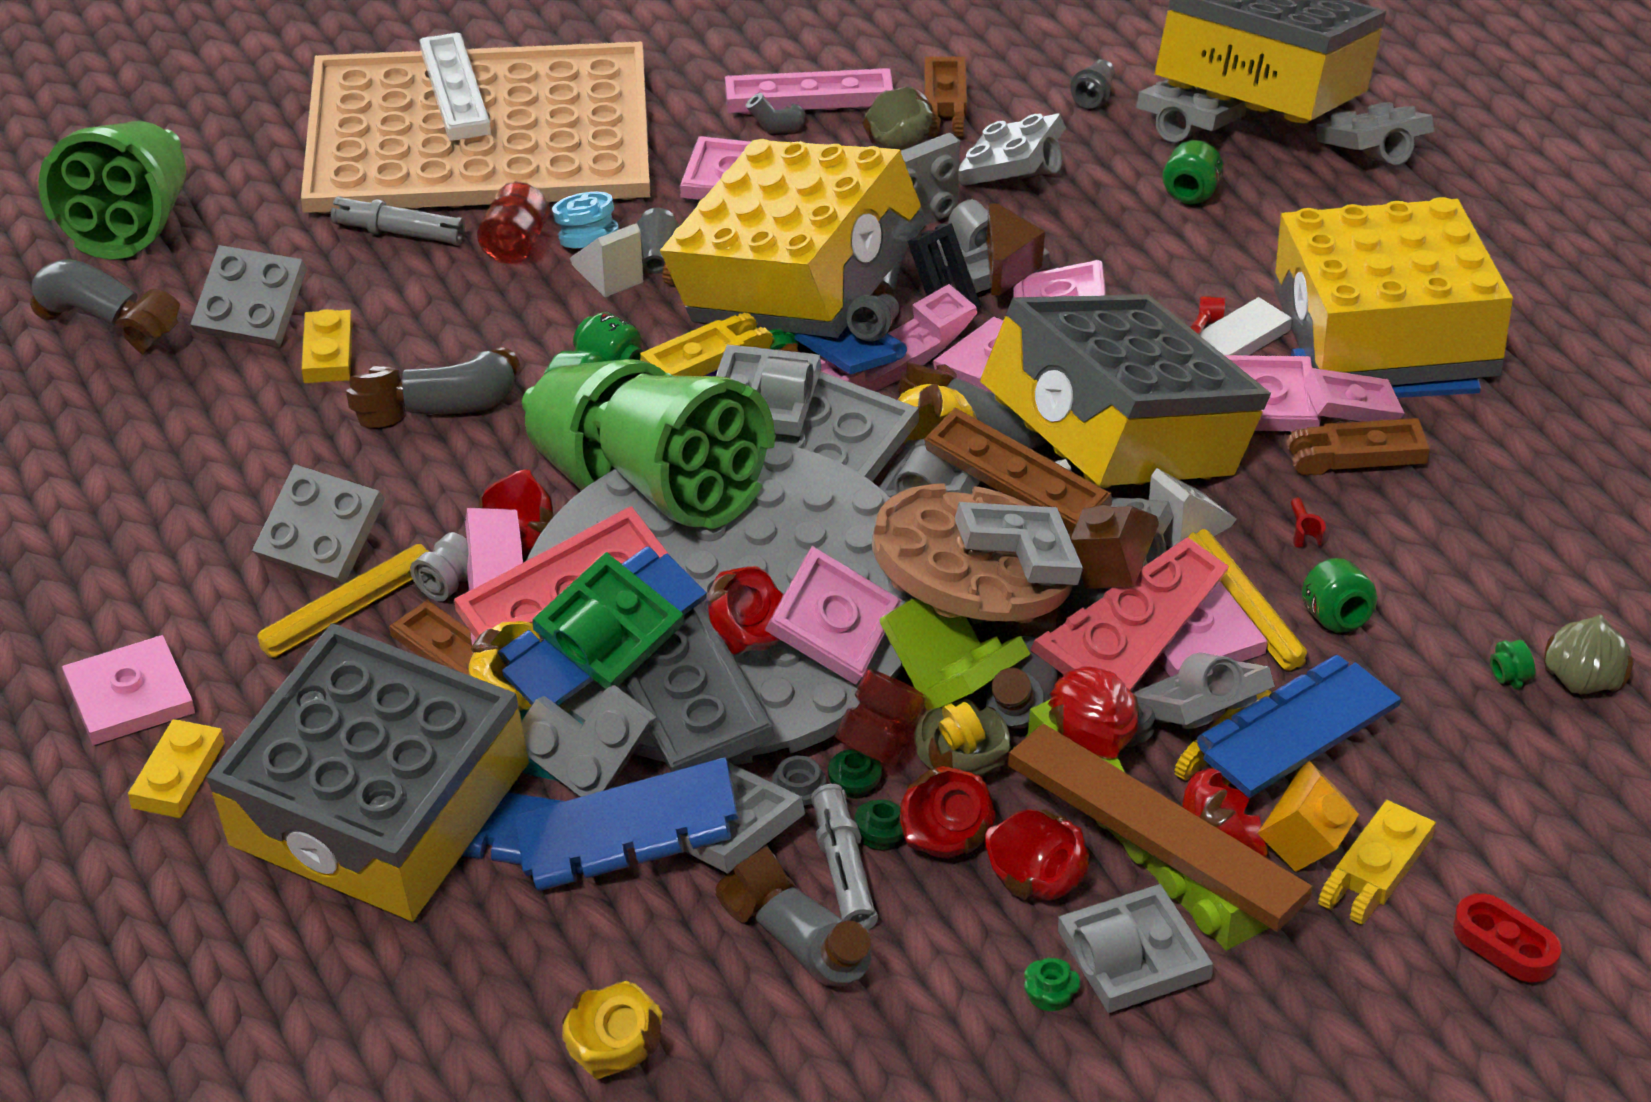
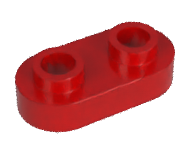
M1471 894L1464 897L1458 903L1453 930L1458 940L1465 946L1522 981L1541 982L1555 974L1562 947L1558 937L1552 931L1502 899L1490 894Z

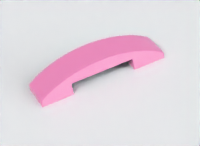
M948 284L912 305L914 319L888 333L906 344L907 352L902 359L850 375L825 358L820 357L821 372L872 391L882 389L900 380L901 373L906 372L907 362L923 366L945 349L976 316L977 307Z

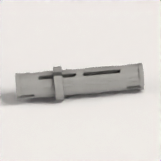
M337 196L333 204L339 206V209H331V221L333 224L366 228L370 234L375 235L389 232L459 246L463 238L458 236V233L464 234L465 232L464 218L387 206L383 200L375 199L372 203Z
M825 784L814 790L811 795V802L815 808L819 829L816 832L817 843L820 850L826 853L841 919L843 921L858 922L869 930L877 923L878 915L876 910H874L866 872L858 848L861 840L860 830L857 823L850 817L845 790H842V787L837 784Z

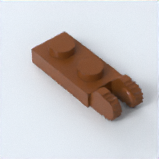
M925 56L924 94L933 107V122L929 128L928 137H937L940 129V118H952V132L954 136L964 137V117H966L967 111L966 57Z
M1419 418L1330 423L1320 427L1296 429L1294 432L1291 431L1288 439H1286L1289 451H1291V454L1294 453L1292 460L1295 470H1297V473H1301V475L1306 474L1307 476L1308 474L1322 475L1331 467L1332 469H1356L1362 467L1428 463L1430 451Z

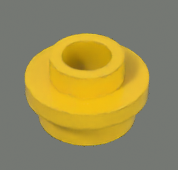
M966 702L956 707L950 703L942 708L944 719L938 722V726L948 746L952 750L960 748L965 754L975 752L977 750L976 744L985 740L986 737L982 724L973 709Z

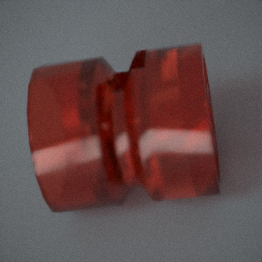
M523 182L507 183L501 187L477 230V240L481 249L490 258L500 263L515 264L525 260L533 249L550 215V207L545 195L536 187Z
M866 668L854 693L858 705L857 707L846 709L834 736L865 755L896 766L909 740L904 730L906 726L917 724L929 697L896 678L872 668Z

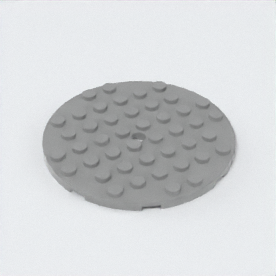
M775 443L774 448L767 449L764 464L757 479V482L763 486L753 502L738 517L721 527L714 529L690 527L668 518L614 469L579 492L551 519L538 537L527 559L529 560L632 506L668 554L707 594L720 572L748 566H758L770 575L778 590L784 595L805 555L813 546L901 599L899 606L913 598L909 593L902 592L891 584V579L879 566L872 549V534L878 512L890 497L872 481L852 468L821 454L782 443ZM704 600L701 603L703 604L704 608L706 609L709 615L708 604L706 603V600ZM884 633L863 676L856 685L782 640L767 650H751L735 655L731 653L771 722L776 739L728 758L727 761L733 765L753 762V755L770 753L784 748H788L790 753H794L828 739L865 716L887 696L888 686L904 667L889 642L886 633ZM593 680L561 703L559 707L584 724L606 689ZM622 682L618 686V688L622 690L624 693H626L628 696H630L627 688ZM648 730L633 754L665 762Z

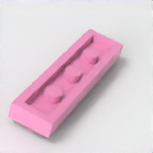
M890 68L725 76L728 113L746 115L752 114L747 109L746 103L758 93H762L775 110L784 109L787 106L791 108L792 104H797L804 110L823 109L832 111L847 107H864L869 109L880 93L885 90H893Z

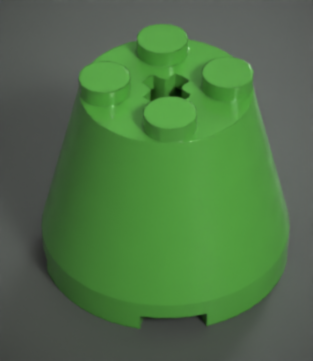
M144 121L89 127L69 134L59 141L50 154L44 158L39 172V195L49 221L54 219L59 227L75 241L73 247L88 255L102 259H122L135 255L159 236L183 188L186 178V162L180 148L181 142L179 137L171 130H164L155 124Z
M635 359L573 364L554 368L546 373L535 386L527 389L523 395L522 408L525 411V426L529 440L538 453L543 455L582 491L588 485L615 469L607 461L601 448L600 429L596 426L595 422L598 408L603 403L610 401L614 393L623 384L640 374L673 376L672 374L666 373L653 364Z
M640 374L623 384L614 393L610 401L603 403L598 408L595 417L596 426L600 429L601 448L607 461L664 515L690 527L718 528L731 522L746 510L763 486L757 482V479L764 464L766 451L775 446L773 417L765 399L754 388L728 377L654 376Z

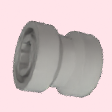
M448 533L435 543L433 552H425L412 562L410 567L411 576L417 587L427 597L443 602L457 591L458 582L468 581L467 563L469 552L467 539L457 533Z

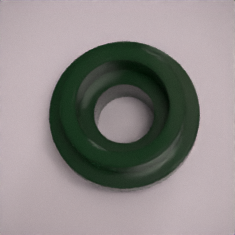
M862 749L841 751L833 756L828 765V777L831 784L840 785L842 790L846 792V798L858 799L868 796L874 791L882 776V766L879 759L874 754Z
M879 799L868 801L856 810L854 821L859 827L861 841L868 847L878 850L891 849L897 846L904 837L900 823L899 805L889 800Z

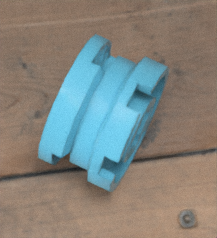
M595 191L575 194L560 200L552 207L555 222L561 225V231L558 236L560 244L564 247L585 248L597 238L619 230L617 221L613 220L611 213L614 211L612 196L606 192Z

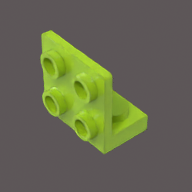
M915 597L880 618V624L889 642L897 653L927 711L940 708L973 693L994 679L1001 670L1012 667L1031 654L1021 636L1003 644L1000 643L996 636L980 644L966 617L949 618L942 616L933 609V606Z

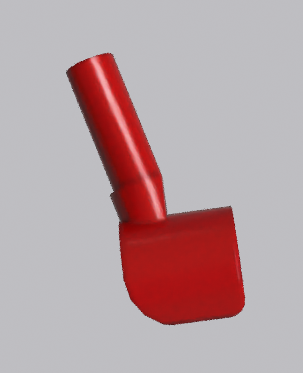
M1201 296L1199 314L1190 328L1199 334L1206 324H1213L1224 317L1225 298Z
M1296 497L1292 499L1290 504L1297 520L1293 536L1294 546L1302 547L1305 535L1313 536L1317 540V545L1321 546L1326 523L1318 515L1307 514L1301 498Z

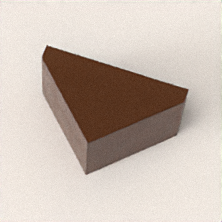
M988 203L986 232L991 295L1003 294L1042 267L1045 240L1044 230L997 203Z

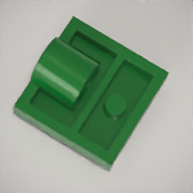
M607 552L533 618V630L605 689L613 685L618 687L684 625V614Z

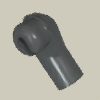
M762 93L754 95L746 103L747 109L765 131L770 134H795L805 125V111L797 104H792L791 108L787 106L784 109L775 110Z

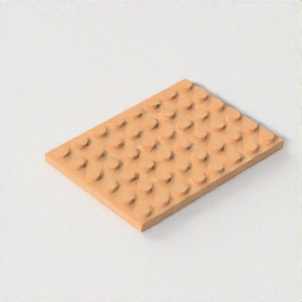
M643 42L466 49L490 121L491 135L452 141L448 139L421 51L315 56L301 193L303 213L318 212L329 214L332 208L339 209V206L333 204L337 196L372 203L375 199L383 200L387 206L416 210L422 207L448 206L459 208L465 205L485 204L503 206L508 203L529 202L546 204L551 201H560L575 194L595 191L606 192L612 196V199L633 200L639 197H650Z

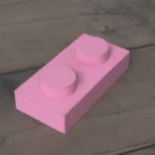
M1311 368L1302 380L1313 407L1319 416L1363 422L1401 419L1405 414L1388 379Z

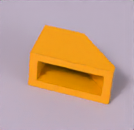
M1309 761L1301 767L1257 834L1296 872L1337 850L1359 813L1349 800Z

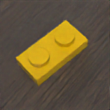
M324 309L318 312H305L302 352L304 383L349 381L351 375L353 326L351 310Z
M172 719L128 792L131 808L182 818L225 744L222 728Z

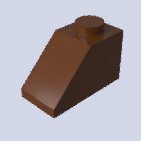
M1100 505L1093 508H1083L1070 539L1083 567L1081 577L1085 589L1134 587L1159 526L1156 515L1133 506L1110 507Z

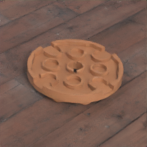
M945 483L912 487L894 495L883 504L878 512L872 534V549L879 566L891 579V584L896 589L909 593L913 597L933 606V609L942 616L949 618L964 616L988 621L1029 623L1035 617L1042 616L1058 608L1067 599L1073 585L1069 584L1044 586L1038 583H1028L1016 552L994 551L984 553L965 548L955 522L959 502L1031 506L1012 496L973 486L972 494L946 492Z

